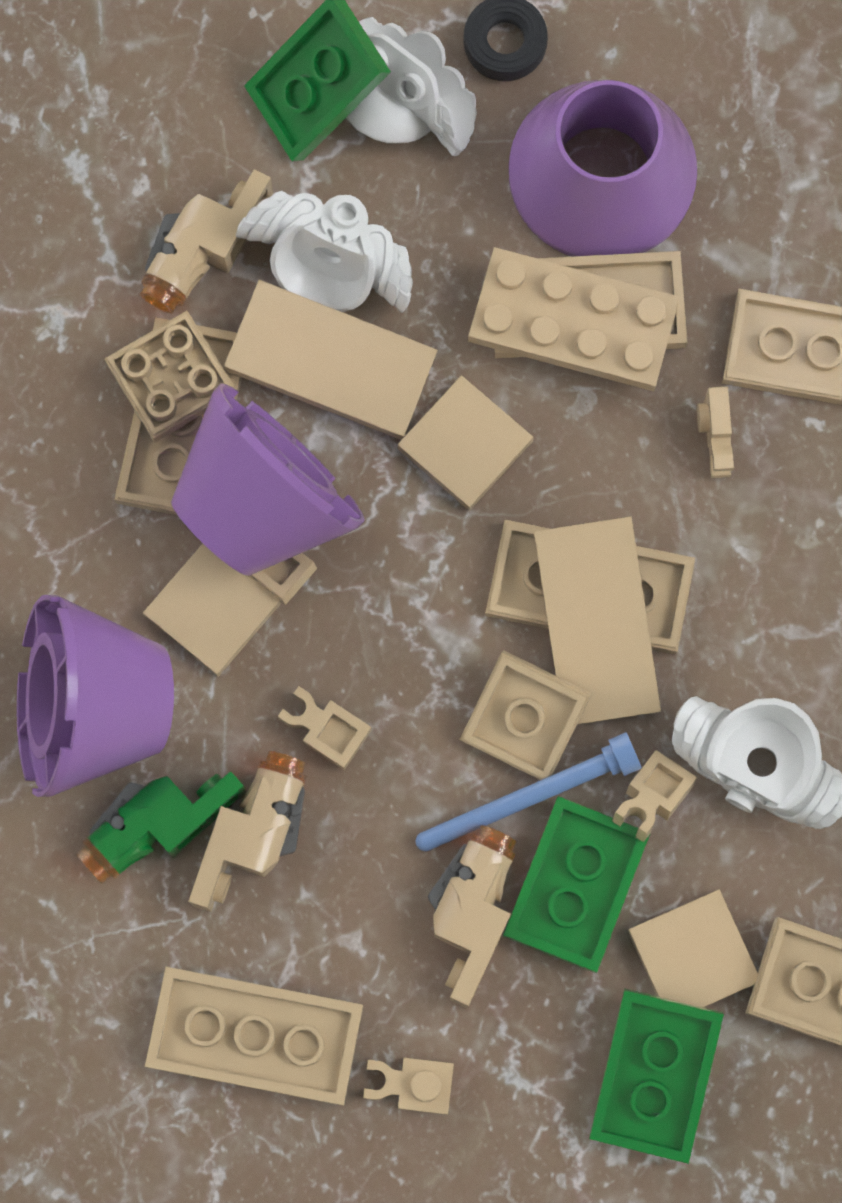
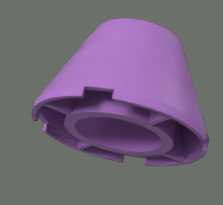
M613 80L584 81L559 89L547 96L523 120L513 140L509 157L510 191L522 219L543 242L571 257L645 253L658 246L675 231L685 217L693 199L697 180L695 149L686 127L677 114L654 94L632 84ZM611 128L633 138L644 151L647 162L638 170L624 176L600 177L578 167L566 153L564 145L575 135L585 130Z
M220 384L212 392L171 500L173 509L188 529L223 562L246 576L253 575L358 529L365 520L364 516L350 495L342 499L337 494L336 489L332 485L336 478L294 435L259 405L251 401L247 407H244L234 399L239 393L236 389L227 384Z
M42 595L31 610L22 642L23 647H31L28 673L18 672L17 735L25 781H35L38 788H32V794L37 797H51L160 753L166 745L172 723L174 681L170 657L163 645L58 595Z

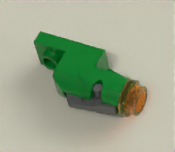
M231 771L223 778L219 774H215L197 790L196 794L200 799L194 804L190 802L168 776L152 780L145 786L128 783L90 829V835L82 841L84 847L75 855L101 884L110 876L116 879L130 865L155 851L152 845L157 841L174 858L217 819L221 806L229 809L247 791Z

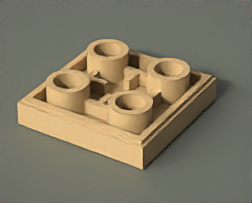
M188 311L104 359L154 443L203 415L212 392L220 384H227L236 389Z

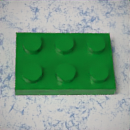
M325 0L244 87L292 162L303 161L391 71L346 1Z
M558 796L503 937L596 974L649 836L642 842L636 838L638 827L625 822L619 826L612 821L613 818Z
M624 988L589 1139L689 1164L724 1017L723 1012Z

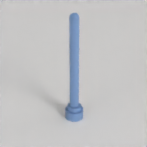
M627 732L609 739L610 745L601 748L602 754L419 833L415 840L416 846L421 851L432 850L610 771L613 776L620 772L626 776L642 769Z

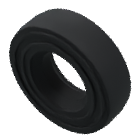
M527 0L483 1L468 17L463 36L464 50L472 66L482 75L498 81L517 80L534 71L545 55L548 41V31L543 16ZM499 23L514 24L522 31L524 42L513 53H498L490 47L487 41V35L491 28Z

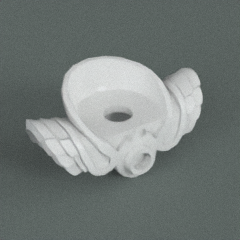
M373 17L359 21L391 73L346 119L357 131L374 140L385 143H409L421 139L432 131L452 156H458L468 145L469 138L474 131V122L477 115L476 98L474 93L465 88V81L461 73L451 66H444L446 61L445 49L440 39L433 33L425 31L407 36L400 26L394 23L382 25Z
M280 191L262 200L257 207L251 208L247 216L238 225L237 238L247 239L248 241H262V243L267 244L275 243L270 256L272 273L282 289L341 312L353 310L360 306L368 297L371 288H374L377 294L381 297L383 296L391 306H395L401 313L409 305L413 280L411 278L412 268L406 247L393 243L390 232L383 226L376 224L368 225L367 210L362 202L354 196L337 195L323 204L313 194L301 193L293 197Z
M695 696L688 699L681 706L674 721L672 735L674 750L699 774L722 785L728 792L725 799L730 804L749 813H752L754 807L765 808L786 821L804 824L815 829L830 827L842 817V773L822 760L819 732L809 715L797 705L778 698L755 699L730 711L727 708L720 707L713 702H706ZM758 748H765L771 751L777 762L775 771L765 777L753 774L747 764L749 754Z

